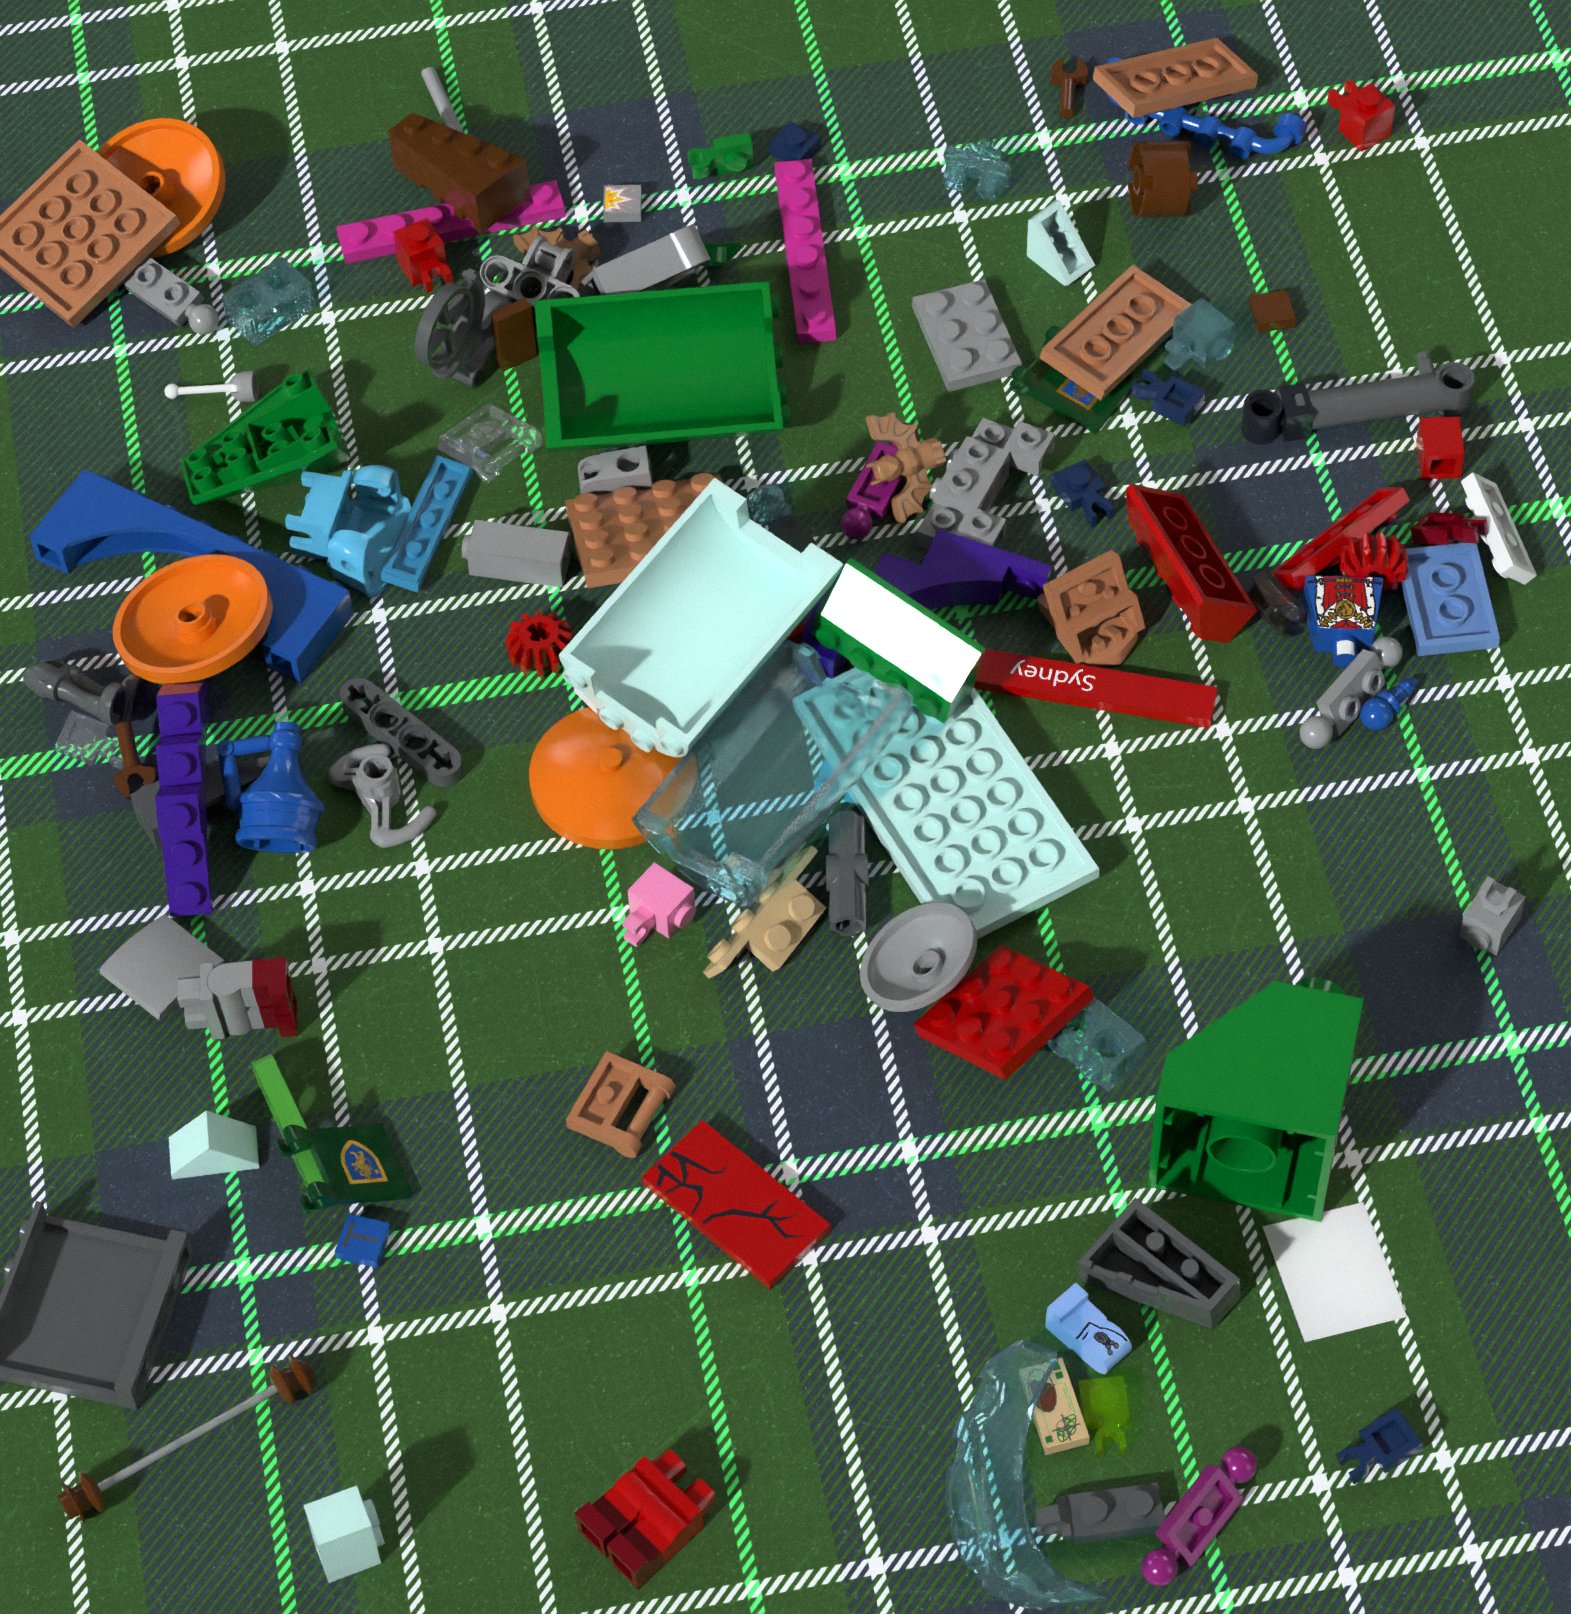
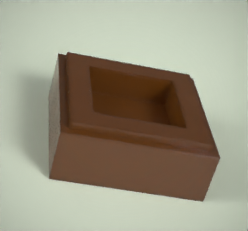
M1287 290L1249 296L1248 305L1257 333L1295 327L1296 316Z

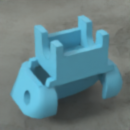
M369 465L358 470L355 469L353 475L352 471H343L341 477L303 471L301 475L302 485L311 487L310 492L306 494V503L301 516L287 514L285 523L287 529L304 532L310 536L309 538L291 536L289 542L291 554L327 560V567L331 568L334 578L366 598L377 597L390 585V583L381 581V571L411 510L408 498L401 494L398 472L382 465ZM350 483L355 484L357 500H349L347 490Z

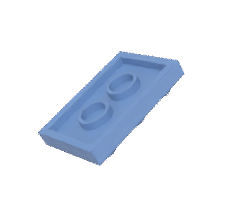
M1457 543L1405 549L1408 554V572L1406 580L1401 582L1418 656L1498 648L1500 636L1477 544Z

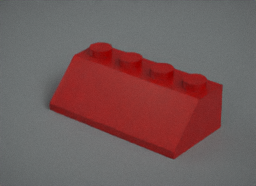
M1130 483L1126 488L1128 522L1137 535L1136 540L1138 544L1147 551L1155 564L1154 569L1156 573L1167 583L1173 593L1172 598L1174 602L1183 609L1190 620V626L1194 634L1205 641L1228 643L1257 612L1254 604L1184 494Z

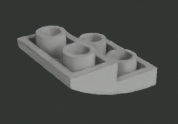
M164 914L145 926L116 950L100 967V974L156 1019L161 1020L180 1008L177 998L178 978L200 976V963L213 962L214 967L224 964V960Z

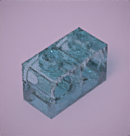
M283 257L263 267L257 274L240 285L234 286L228 293L222 296L227 322L254 347L315 307L311 282Z
M1094 997L1047 1044L1057 1056L1061 1058L1066 1057L1079 1067L1081 1074L1086 1080L1092 1084L1098 1083L1110 1092L1144 1061L1146 1038ZM1080 1027L1084 1030L1076 1032L1070 1030L1069 1028ZM1112 1053L1115 1054L1116 1057L1107 1058L1102 1056L1101 1054Z

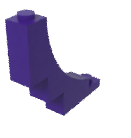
M938 529L922 564L884 552L874 574L928 610L955 605H999L1005 590L1015 592L1022 597H1030L1037 600L1039 595L1045 593L1043 585L1050 581L1052 565ZM830 588L817 602L795 650L794 673L802 675L811 681L826 682L837 677L841 668L848 661L846 657L834 649L824 647L811 634L816 611Z

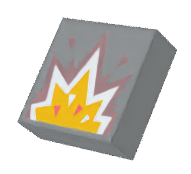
M604 185V222H641V185Z

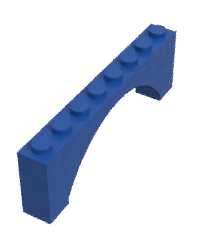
M85 469L29 535L36 560L68 575L75 567L91 561L136 552H163L188 557L218 554L233 556L250 563L263 576L273 602L272 616L267 628L268 637L262 644L267 668L299 683L303 682L354 615L350 592L342 584L320 578L304 566H294L281 560L271 551L259 550L247 544L236 535L229 536L222 533L203 520L196 521L181 514L171 505H161L148 499L138 490H129L116 484L105 475L98 476Z

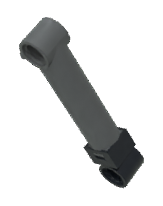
M1420 351L1416 355L1420 375L1307 391L1305 383L1278 387L1277 394L1269 390H1256L1247 395L1244 400L1241 433L1249 442L1265 445L1277 439L1280 430L1283 440L1286 442L1311 438L1313 429L1438 412L1447 417L1461 416L1468 411L1471 404L1475 382L1474 373L1468 366L1458 362L1443 364L1435 372L1433 362L1429 358L1428 353Z

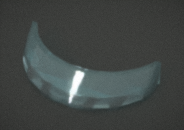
M1018 1340L990 1358L977 1376L983 1378V1381L969 1409L958 1416L952 1436V1438L958 1439L954 1464L947 1468L946 1505L947 1513L952 1520L951 1534L955 1547L965 1567L971 1568L982 1582L980 1586L991 1595L1013 1605L1029 1609H1050L1108 1600L1107 1590L1073 1579H1067L1061 1575L1046 1559L1032 1533L1023 1493L1025 1444L1035 1406L1046 1381L1058 1363V1356L1054 1350L1025 1340Z

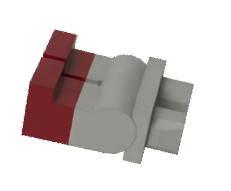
M286 957L225 963L214 967L213 962L200 963V976L178 978L177 998L180 1008L184 1007L187 1029L209 1028L212 1040L225 1039V1032L230 1035L239 1036L248 1033L252 1029L277 1027L281 1037L298 1036V998L293 981L291 980Z

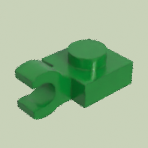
M749 132L713 139V147L693 148L687 151L689 165L695 164L692 165L693 179L706 178L713 169L716 170L717 175L754 169L753 143Z

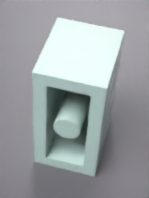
M357 1486L303 1505L328 1583L381 1564L377 1547L384 1545L385 1542L379 1527L380 1522L372 1500L362 1501Z

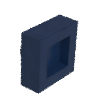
M790 121L769 144V154L782 161L810 159L821 147V136Z

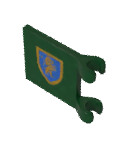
M1051 326L1047 330L1043 347L1062 330L1060 327ZM1021 365L1012 371V380L1009 387L1017 394L1035 398L1090 432L1097 434L1131 393L1133 382L1138 383L1139 379L1129 374L1101 401L1053 367L1039 381L1029 369Z
M383 1124L305 1129L299 1125H288L283 1129L285 1139L279 1138L276 1141L277 1148L283 1156H292L310 1149L324 1182H311L307 1187L309 1195H303L300 1198L303 1209L307 1213H316L334 1205L410 1199L413 1195Z

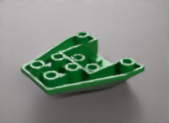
M309 368L302 373H295L287 377L281 385L274 388L204 444L192 451L180 463L190 500L194 505L301 481L303 471L323 474L350 459L351 456L339 421L314 373Z

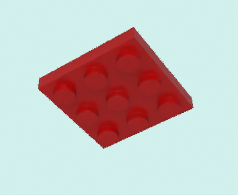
M1000 945L962 979L949 994L932 1006L913 1025L919 1037L1006 1080L1087 1006L1094 997L1088 985Z

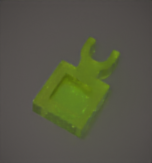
M1124 1376L1078 1380L1081 1413L1086 1428H1098L1095 1435L1096 1458L1103 1457L1102 1443L1106 1440L1115 1441L1119 1446V1455H1126L1125 1434L1118 1427L1129 1425L1130 1422Z

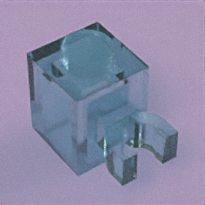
M1200 298L1174 317L1173 338L1165 344V349L1171 354L1164 358V363L1176 371L1190 357L1204 369L1216 360L1224 359L1233 348L1235 323L1206 300Z

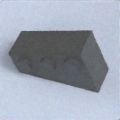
M1136 1197L1077 1262L1082 1282L1210 1329H1214L1241 1298L1240 1279Z

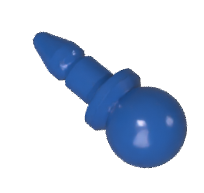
M1412 677L1401 681L1390 692L1381 691L1375 698L1367 700L1360 710V719L1363 725L1374 731L1385 729L1391 723L1392 718L1400 713V704L1413 693L1417 685V679Z

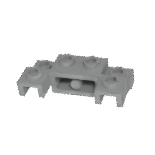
M982 418L972 437L966 436L959 450L956 448L952 450L946 465L947 471L943 478L937 477L930 491V499L934 500V503L917 530V546L929 550L938 529L990 546H994L998 538L1003 539L1006 535L1007 519L988 512L1009 477V467L1011 466L1039 476L1042 471L1043 457L1046 453L1052 454L1054 450L1055 433L1018 421L1013 429Z

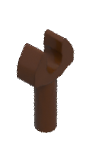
M1059 58L1052 66L1051 84L1061 87L1059 116L1064 119H1069L1074 115L1076 88L1087 86L1088 67L1082 59L1078 60L1077 70L1073 73L1064 71L1063 58Z
M127 721L115 725L124 766L113 778L119 793L127 800H130L131 790L129 781L131 778L141 777L144 780V785L156 782L157 779L154 767H147L140 763L132 724Z

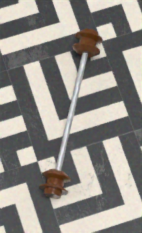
M292 1354L288 1356L289 1366L281 1370L272 1364L269 1374L272 1386L98 1484L92 1476L83 1472L79 1473L80 1483L72 1488L62 1482L61 1486L64 1492L57 1497L70 1520L78 1516L80 1521L85 1523V1512L94 1508L103 1513L105 1498L102 1491L276 1393L282 1401L291 1405L295 1404L294 1394L296 1392L304 1390L309 1395L313 1394L310 1384L316 1382V1378L309 1364L304 1358L297 1361Z

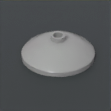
M943 902L918 905L899 914L876 934L863 956L860 967V981L864 992L875 1005L892 1012L913 1011L939 1001L961 982L974 959L977 948V932L973 922L962 909Z

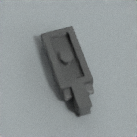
M1158 1482L1069 1494L1067 1497L1056 1498L1055 1505L1035 1508L1034 1520L1038 1537L1062 1533L1063 1540H1073L1074 1545L1155 1534L1164 1522L1165 1516Z

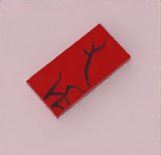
M703 1120L642 1176V1184L770 1290L831 1232V1224Z

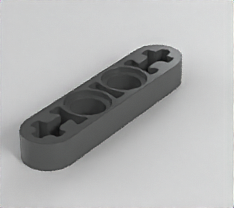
M355 678L347 681L341 687L340 698L344 713L379 742L388 744L394 754L428 781L438 787H450L461 780L464 769L459 751L374 683L365 678ZM366 695L367 704L360 699L352 702V697L362 698ZM389 714L398 718L395 725L387 728L381 727L376 723L383 715ZM414 737H421L427 741L426 745L419 750H410L405 747V743ZM436 760L444 766L451 763L452 768L442 767L438 770Z

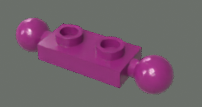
M901 422L903 424L910 425V423L908 422ZM916 429L915 436L917 441L919 442V433ZM877 441L865 464L879 460L886 455L894 456L898 447L892 442L886 444ZM864 465L846 498V508L850 510L845 512L841 519L843 533L854 540L865 538L872 529L871 516L881 520L884 519L891 506V499L897 495L906 477L900 475L891 482L885 481L872 486L871 482L875 480L872 467L867 468Z
M1243 1446L1231 1447L1222 1455L1220 1467L1207 1465L1155 1532L1156 1536L1164 1544V1547L1149 1551L1142 1560L1141 1571L1147 1582L1155 1586L1168 1585L1177 1576L1178 1563L1183 1566H1193L1244 1499L1234 1485L1247 1482L1256 1473L1257 1460L1251 1450Z

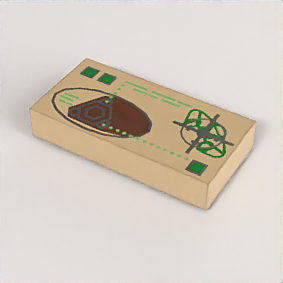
M1063 1358L1020 1368L1019 1378L1045 1455L1089 1444L1090 1436Z

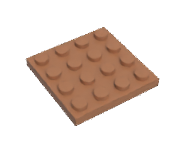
M79 139L0 215V269L72 328H75L181 222L172 211Z
M701 473L693 476L691 479L679 481L660 480L655 482L650 488L620 487L610 493L598 495L585 493L576 496L574 499L565 500L566 513L587 589L622 583L714 478L723 483L720 474Z

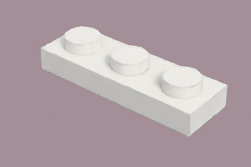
M1472 472L1461 483L1467 495L1465 501L1468 508L1476 515V518L1487 519L1489 533L1480 536L1489 545L1494 556L1492 564L1502 577H1509L1525 585L1536 577L1537 574L1496 483Z

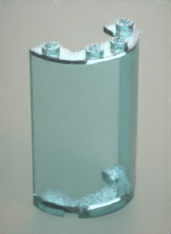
M785 639L692 749L679 761L631 820L643 837L660 855L667 851L672 861L680 864L677 870L691 881L730 903L740 906H752L754 902H759L910 718L913 697L904 687L898 684L891 686L875 679L871 686L876 695L871 697L862 693L849 682L842 684L827 677L819 662V654L806 643L799 645Z

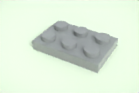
M985 279L912 297L913 311L948 392L1009 377L1017 366L1022 365Z

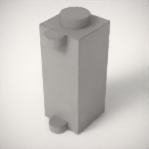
M475 520L471 535L464 536L462 558L467 559L469 575L563 588L571 558L572 533Z

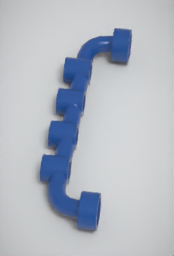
M1110 58L1106 64L1121 61L1123 59ZM1106 93L1107 97L1113 104L1121 107L1114 99H1112ZM1181 106L1176 109H1167L1132 118L1125 111L1126 119L1136 125L1144 124L1147 117L1160 120L1159 128L1169 136L1179 135L1182 128L1194 131V140L1203 147L1209 148L1214 146L1217 139L1230 143L1228 147L1229 152L1240 159L1248 158L1251 151L1264 154L1279 153L1290 144H1299L1307 130L1305 121L1291 113H1285L1279 117L1274 127L1276 138L1264 139L1258 137L1250 128L1239 127L1236 130L1224 126L1219 119L1213 116L1199 118L1190 115Z

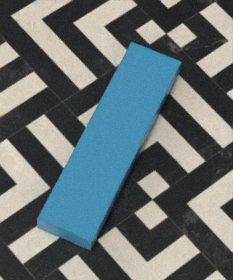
M436 455L381 571V581L417 593L419 592L470 483L474 467Z

